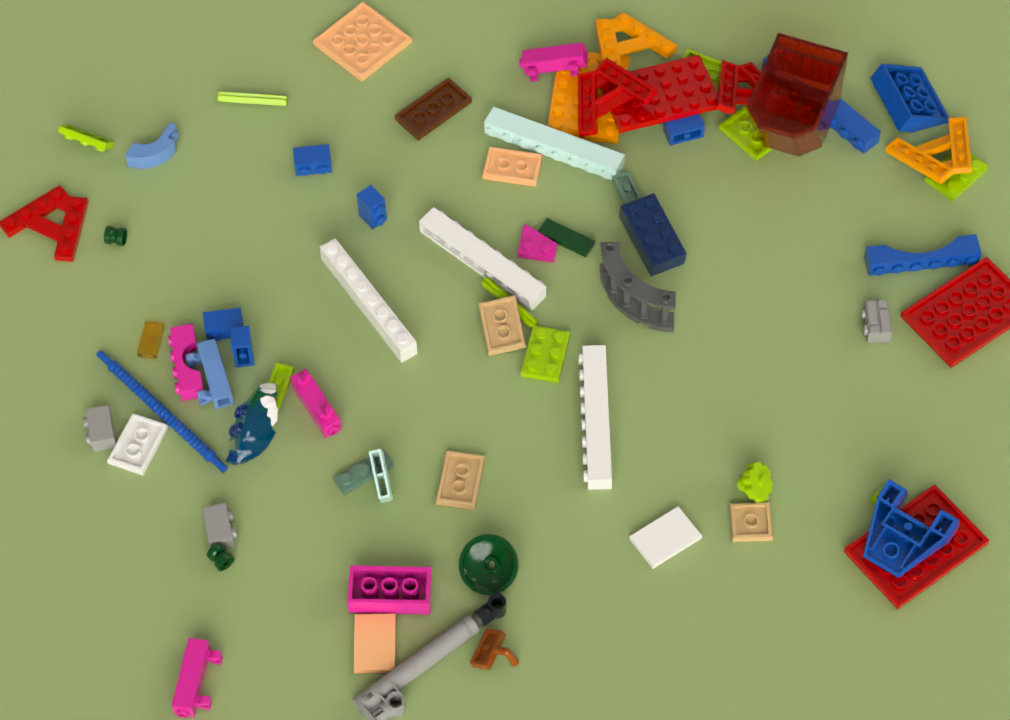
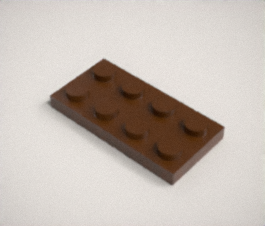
M448 77L397 113L395 120L419 141L471 104L472 98Z

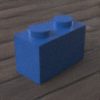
M700 114L664 122L663 131L671 146L704 137L705 125Z
M329 144L293 148L296 176L332 172Z
M370 185L356 195L359 216L373 230L377 226L384 224L387 220L385 198Z
M241 307L203 312L207 340L215 339V341L230 339V328L244 326Z
M249 326L230 328L231 348L235 367L255 366Z

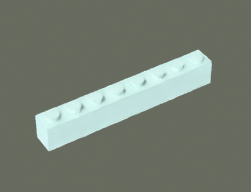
M496 107L492 108L484 121V133L491 137H496L507 143H513L524 149L543 154L556 161L567 163L572 167H578L589 173L600 175L605 179L612 180V176L620 174L625 165V154Z

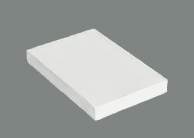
M132 413L107 459L108 464L144 475L168 430V425Z
M679 507L674 508L629 536V540L652 569L702 539L700 532Z

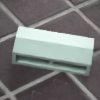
M383 450L369 451L380 503L392 501L393 494ZM375 457H380L382 473H377ZM379 479H385L388 495L382 496Z

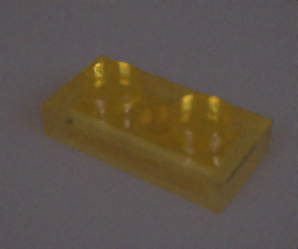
M145 321L137 351L138 357L157 359L165 329L164 323Z

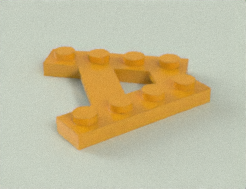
M624 12L614 19H595L594 25L602 62L608 58L622 67L620 59L622 55L650 48L667 59L678 50V45ZM622 31L633 39L617 43L615 33Z
M967 117L948 118V135L916 147L897 137L885 147L886 153L939 184H942L953 174L972 173ZM951 149L952 159L942 163L931 157Z

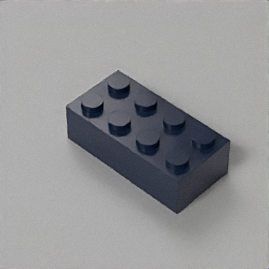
M654 193L621 205L619 218L651 277L685 263L687 253Z

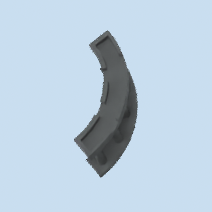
M600 242L603 263H600V278L611 303L623 315L637 324L640 322L648 325L653 330L674 332V312H669V309H675L676 291L662 290L644 283L624 263L619 242ZM648 304L655 307H660L661 311L649 307Z

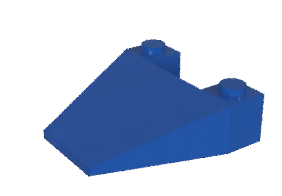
M888 479L877 498L863 557L899 578L948 544L958 530L960 522L959 519L940 510L932 525L928 527L902 512L899 508L908 496L907 490Z

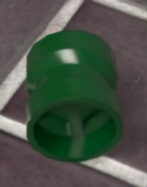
M106 227L104 232L105 244L111 245L116 243L118 246L126 244V228Z
M222 543L215 544L207 552V557L210 561L215 562V567L219 571L228 569L235 560L231 553H227V549Z

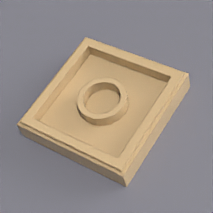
M770 502L730 503L732 542L773 541Z

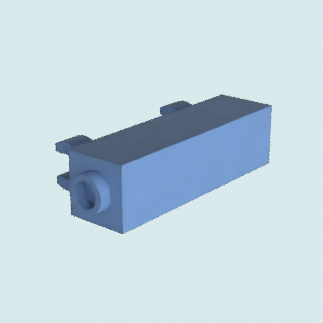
M215 339L197 343L198 353H189L186 355L189 368L202 363L209 386L208 391L202 390L197 392L199 404L205 405L213 400L215 410L233 405L232 393Z

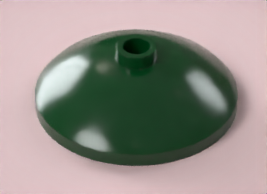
M484 534L473 538L465 545L459 558V571L464 583L472 591L482 595H492L505 591L512 585L518 573L519 561L514 547L506 539L498 535ZM491 561L495 562L493 569L489 565Z

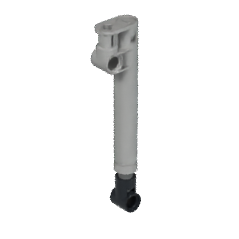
M499 593L492 594L488 602L473 612L472 617L469 615L465 616L461 621L454 624L354 697L352 702L365 720H391L394 717L402 716L405 713L406 706L405 698L399 690L469 640L471 636L476 635L479 632L480 626L485 627L494 619L504 617L506 614L505 597ZM499 604L501 607L495 608L493 605ZM394 702L401 703L399 706L396 707L391 705Z

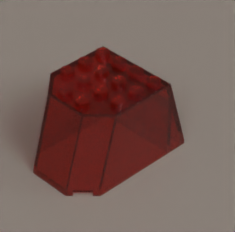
M777 34L747 105L753 128L764 147L798 157L822 147L840 104L848 52L785 34Z

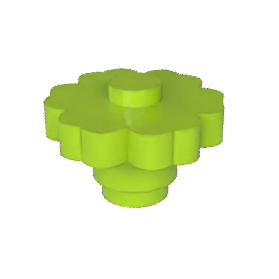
M760 461L747 464V470H744L743 475L737 480L738 489L746 493L749 499H754L756 503L768 500L769 494L772 493L773 481L770 479L771 472L767 465H762Z

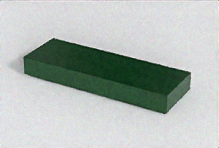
M548 218L538 230L539 233L558 245L583 257H587L595 245V240Z

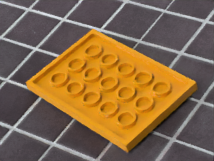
M588 52L587 67L578 68L579 74L595 71L602 63L600 53ZM622 55L620 56L622 68L628 71L630 56ZM568 70L556 71L547 126L587 141L618 144L619 131L610 112L598 118V134L585 137L579 136L578 76L571 77V71ZM600 88L597 89V99L603 96Z

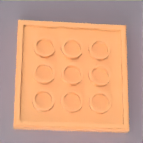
M364 2L360 3L313 40V44L361 82L412 42L411 37Z

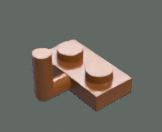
M486 628L470 664L474 668L490 670L497 655L505 656L512 666H517L519 660L509 648L501 647L506 637L502 630Z

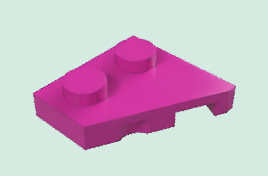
M524 224L518 249V258L554 263L557 243Z

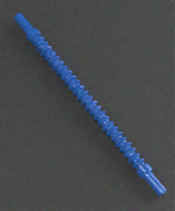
M102 350L97 352L96 356L108 366V370L114 373L118 379H121V382L128 386L132 392H135V395L142 399L150 409H153V412H156L164 422H167L168 426H171L175 432H178L182 439L189 442V445L196 449L197 453H200L207 462H211L222 473L227 471L228 467L216 457V453L209 446H206L205 443H202V440L195 436V433H191V430L184 426L180 419L173 416L169 409L162 406V403L155 399V396H152L144 386H141V383H137V380L130 376V373H127L117 361H113Z

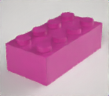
M350 565L347 598L349 613L431 614V567Z

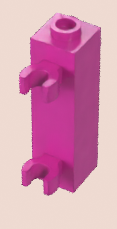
M583 42L523 50L519 64L525 74L530 76V82L538 81L539 73L562 70L571 71V77L578 76V68L587 67L588 52Z
M304 369L291 376V388L324 438L337 434L342 429L340 418L308 370Z
M188 638L171 705L174 714L179 717H195L197 707L205 710L211 709V697L200 696L208 662L221 665L223 656H221V651H211L209 640Z

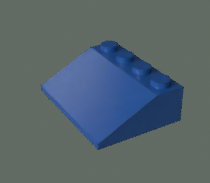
M882 63L870 77L899 132L913 133L948 123V118L950 117L922 67Z

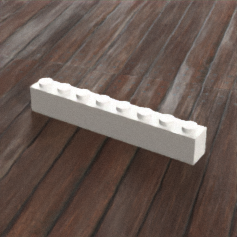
M433 207L419 220L421 233L484 278L489 277L510 296L515 295L516 300L530 311H533L546 298V286L542 281L536 280L528 271L519 268L514 261L505 258L500 251L492 249L484 240L475 237L471 231L461 227L457 221L451 220L443 211Z
M336 238L320 246L321 260L402 363L416 355V340Z
M606 345L582 346V353H579V365H583V369H579V379L583 381L584 385L580 386V398L584 397V402H581V414H585V419H581L582 431L586 433V436H582V448H586V453H583V465H587V470H583L584 482H588V490L612 489Z

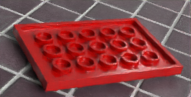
M695 55L628 71L654 87L658 93L647 105L633 98L610 111L619 133L717 110V90L700 55ZM607 83L600 87L602 95H605L617 87Z
M986 257L902 311L900 317L952 368L1010 329V279Z
M935 484L899 510L928 527L932 525L940 510H943L959 519L960 526L948 544L907 573L897 578L863 557L869 531L844 548V553L897 610L987 546L990 541Z

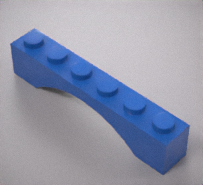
M974 234L958 236L945 247L926 253L903 252L886 245L869 246L865 249L864 260L868 276H880L888 273L898 274L906 271L915 272L923 269L974 265L979 262L982 252L977 235Z

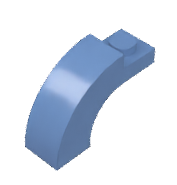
M169 123L161 137L153 143L137 144L133 142L125 155L128 167L137 169L152 168L169 160L176 152L175 143L179 138L176 124Z

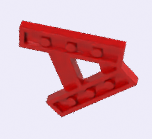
M608 58L595 71L578 74L579 136L585 137L598 134V118L633 98L647 105L658 93L657 90ZM607 83L617 87L597 99L598 88Z
M722 60L719 69L717 110L733 115L736 104L770 106L781 118L794 114L796 108L752 62L736 65ZM738 82H747L752 88H739L737 84Z
M59 185L0 221V228L8 238L25 228H29L58 242L54 254L55 260L74 262L89 201L88 198L69 196ZM56 209L65 212L62 226L44 217Z

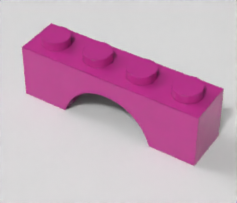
M193 324L170 327L171 335H168L169 347L173 346L170 356L172 363L175 362L176 367H172L174 378H178V383H175L176 394L181 395L182 401L197 399V392L204 390L201 373L185 365L186 355L197 350Z

